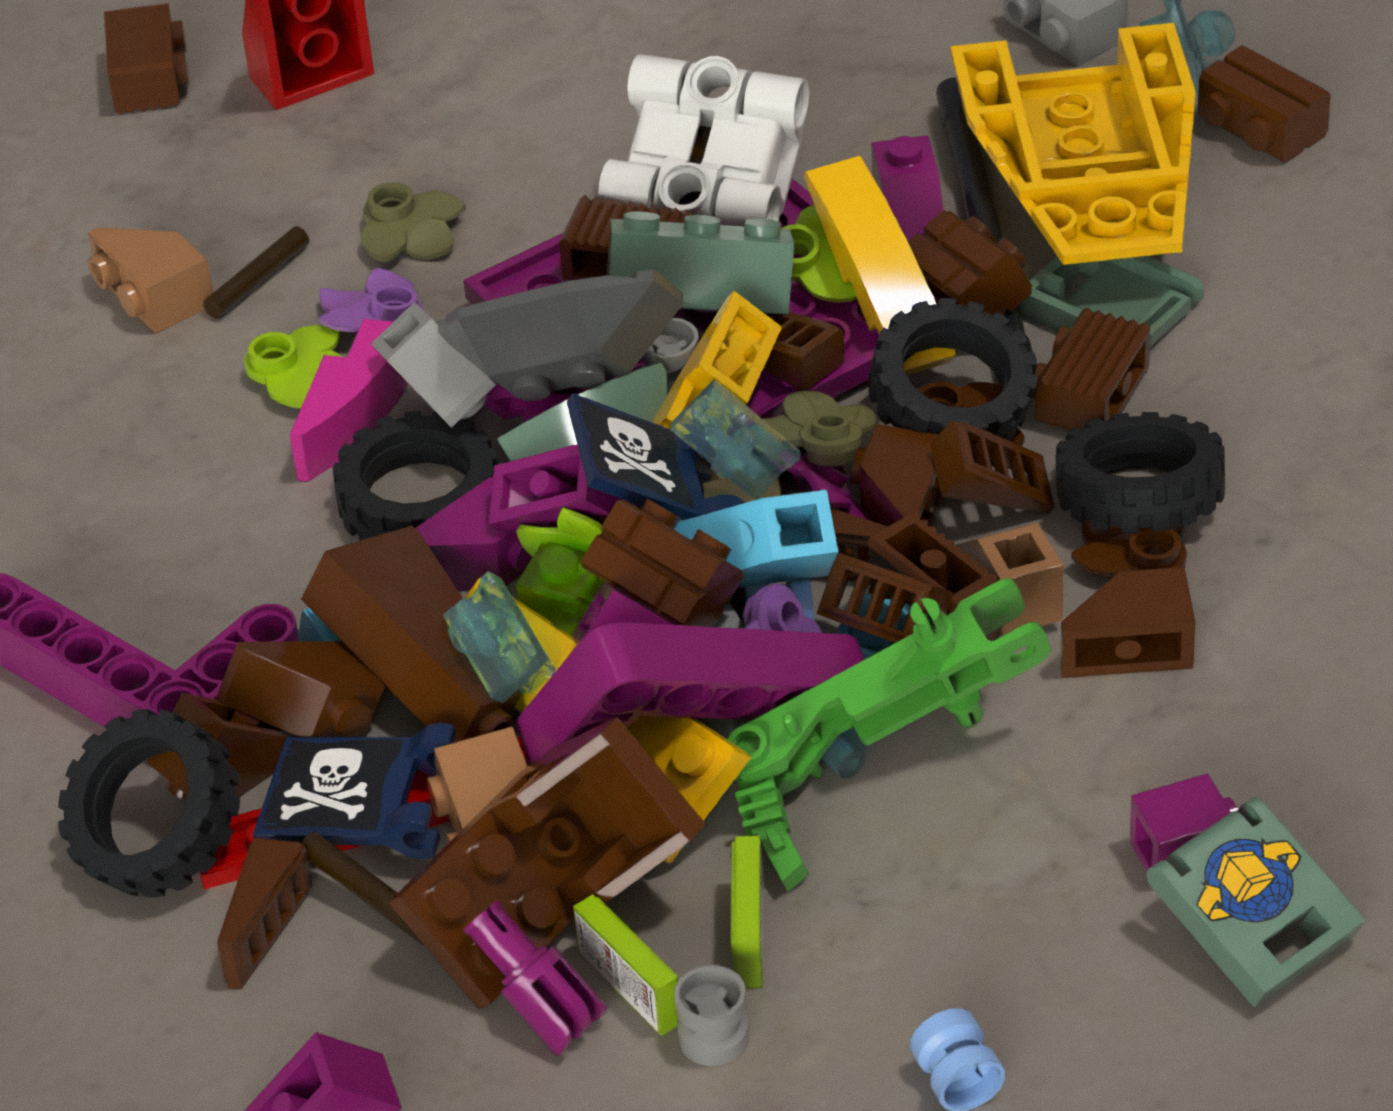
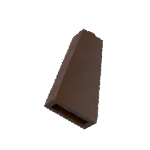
M413 526L324 552L301 600L425 726L434 723L454 725L456 735L453 743L511 727L513 719L510 715L524 691L422 535Z

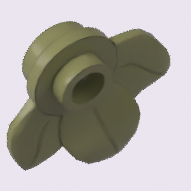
M398 182L380 184L369 192L363 208L364 219L367 223L361 232L363 247L371 257L381 262H388L403 251L416 259L430 260L443 257L450 253L453 248V236L446 222L459 216L465 210V204L457 197L442 191H429L413 195L411 188L405 184Z
M797 391L785 397L783 402L784 414L774 418L758 419L751 423L753 433L770 444L781 447H802L806 450V458L811 463L821 466H840L850 463L856 458V449L862 444V434L874 429L876 426V414L862 404L840 407L831 396L822 392Z

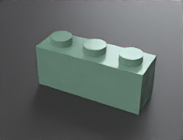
M627 212L624 214V220L610 219L607 275L629 277L633 276V273L636 271L655 269L683 293V305L681 308L719 310L726 298L735 291L763 313L789 314L794 241L790 229H781V223L771 219L745 220V226L720 225L721 220L719 218L707 215H689L684 218V223L660 222V216L650 212Z

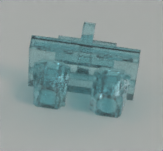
M1163 0L1166 13L1140 22L1139 25L1174 23L1196 95H1198L1199 77L1202 70L1206 68L1202 56H1219L1228 50L1236 36L1233 21L1227 14L1221 11L1210 10L1201 12L1188 22L1182 0Z
M715 379L671 422V431L712 464L711 470L721 479L728 477L754 500L759 499L781 473L792 467L800 459L799 449Z
M488 571L480 579L478 588L471 597L460 600L456 606L451 607L443 615L449 625L448 634L452 644L459 652L466 654L492 699L504 703L517 690L527 695L533 694L554 674L555 666L544 651L501 577Z

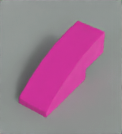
M363 319L347 357L323 356L290 432L298 481L309 482L334 466V463H338L340 448L345 443L351 445L354 441L353 435L360 429L366 427L370 430L376 427V421L387 417L403 395L408 382L371 345L393 321Z

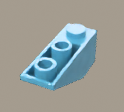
M827 490L761 498L680 521L675 528L676 531L691 540L697 530L700 529L732 548L726 561L744 571V578L738 588L829 576L838 554Z

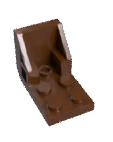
M615 717L550 749L521 771L388 903L477 1009L492 1004L500 996V992L505 988L501 981L506 977L469 934L466 935L463 929L498 899L502 904L501 907L538 949L543 944L547 947L574 919V905L591 895H594L596 898L599 897L604 903L608 902L689 843L706 824L622 721Z

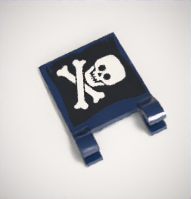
M574 393L567 400L566 403L588 487L643 506L648 498L680 517L682 521L745 503L741 498L728 494L704 499L700 483H706L711 477V472L707 459L700 456L713 454L725 459L729 453L725 435L719 430L699 428L686 432H676Z
M447 723L430 724L412 737H286L253 833V838L302 843L309 833L315 831L333 845H383L414 859L434 858L441 836L439 829L428 830L433 813L431 805L423 802L407 803L416 770L431 777L436 776L434 748L454 742L456 735L454 725Z

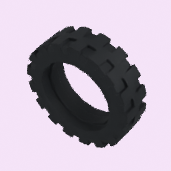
M939 298L938 304L929 305L927 300L912 305L910 312L905 314L901 310L890 319L888 329L884 327L880 332L868 379H871L868 389L871 403L877 402V415L884 425L891 423L893 427L940 434L951 421H958L973 425L1010 441L1015 436L1017 427H1022L1025 422L1038 379V375H1034L1037 368V359L1034 351L1028 352L1027 350L1029 341L1020 329L1014 332L1009 327L1010 320L1004 315L996 312L993 316L984 311V305L969 301L968 306L956 304V299ZM931 348L958 349L978 357L989 366L1002 386V393L989 403L971 408L947 406L928 399L916 389L903 369V363L915 353Z
M421 411L405 412L404 418L393 420L392 416L384 417L376 421V427L370 430L364 427L353 435L354 441L352 444L345 443L338 452L339 463H334L333 466L338 512L340 518H343L344 527L351 536L358 534L361 541L409 526L416 528L490 476L493 478L494 466L498 465L497 451L495 447L492 448L491 439L488 434L483 430L475 431L474 423L467 419H460L451 428L436 411H434L432 416H422ZM435 463L450 466L466 475L462 483L448 494L427 502L399 503L382 499L370 491L374 482L389 471L409 464Z
M1142 412L1141 416L1129 417V413L1114 414L1112 419L1106 421L1097 418L1086 422L1083 429L1075 427L1066 434V441L1060 440L1056 446V486L1059 505L1064 511L1071 510V517L1081 523L1086 520L1092 521L1095 528L1109 530L1111 526L1121 527V532L1139 533V528H1152V532L1170 530V525L1179 523L1181 526H1186L1196 522L1197 516L1200 514L1208 516L1216 510V502L1221 503L1225 496V448L1222 445L1220 435L1217 432L1209 433V426L1202 422H1187V417L1171 414L1167 418L1159 417V412ZM1129 466H1156L1175 470L1147 477H1125L1106 473Z
M149 709L132 711V718L125 719L118 716L105 724L107 729L100 736L93 733L82 745L85 752L79 761L73 759L67 769L65 776L70 778L67 790L60 791L58 808L64 810V820L58 821L61 838L68 841L71 845L66 850L69 857L74 863L84 867V872L87 875L129 895L137 896L139 892L148 897H160L165 895V889L173 888L179 891L193 883L191 878L198 871L205 874L215 864L217 859L213 855L220 845L226 848L234 831L229 828L232 816H238L240 798L235 796L234 786L240 785L236 767L227 762V759L231 757L228 749L221 742L213 739L211 733L170 711L160 710L158 715ZM165 752L177 753L186 767L188 793L182 815L169 835L151 849L132 855L122 854L112 837L111 811L118 789L128 774L147 758Z

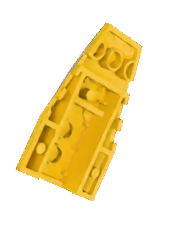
M1174 23L1118 28L1117 65L1015 75L1006 40L950 46V56L968 126L1063 265L1182 252L1196 90Z

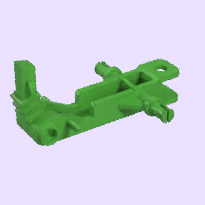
M1001 579L963 599L958 604L956 610L948 615L940 612L938 603L933 599H921L926 613L922 612L916 601L910 611L911 618L915 622L913 634L747 724L736 728L730 734L728 740L752 757L736 777L741 790L734 792L740 805L738 807L739 813L744 820L742 821L743 829L747 836H760L761 845H763L788 892L809 875V872L788 835L791 833V828L788 824V816L784 808L782 796L801 786L809 774L813 778L822 776L823 770L819 761L839 734L854 727L862 743L869 746L941 706L954 713L956 721L960 725L972 727L973 724L969 713L973 715L977 724L983 718V709L979 704L981 701L980 689L990 683H1004L1036 666L1049 656L1051 646L1045 631L1038 622L1024 624L994 641H990L985 637V635L1019 617L1025 609L1022 595L1013 579ZM1024 646H1028V647H1027L1025 650H1023L1022 652H1020V653H1018V654H1016V655H1012V654H1013L1015 651H1017L1018 649H1020V648H1022V647H1024Z

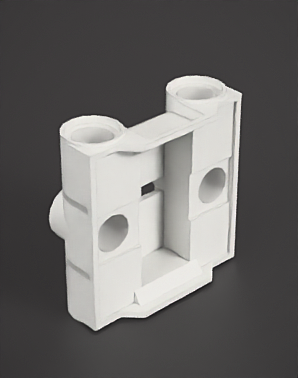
M646 54L636 55L630 68L627 91L629 103L634 106L639 116L627 161L609 159L604 165L599 181L598 198L601 201L607 198L614 201L620 200L624 205L629 201L635 206L643 203L647 208L652 204L658 209L665 206L670 211L676 207L681 213L688 209L693 215H707L719 218L721 220L720 225L745 226V220L754 218L779 221V217L784 210L803 137V124L807 115L810 96L807 79L758 71L752 73L750 70L736 68L728 59L720 56H709L698 62L691 63L690 61ZM720 86L729 87L728 91L722 96L708 98L709 93ZM699 126L711 127L703 161L700 164L691 163L690 158ZM695 191L701 192L699 198L688 205L678 204L685 194Z

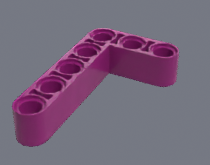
M0 573V665L105 728V724L118 716L125 719L132 718V711L149 709L158 715L160 710L173 712L182 693L218 699L216 696L237 642L300 641L294 613L287 607L279 604H263L245 612L178 669L174 670L17 578Z
M631 622L610 623L592 630L582 638L518 717L515 724L529 766L550 749L615 717H618L627 729L639 716L754 720L865 660L858 640L854 636L846 634Z

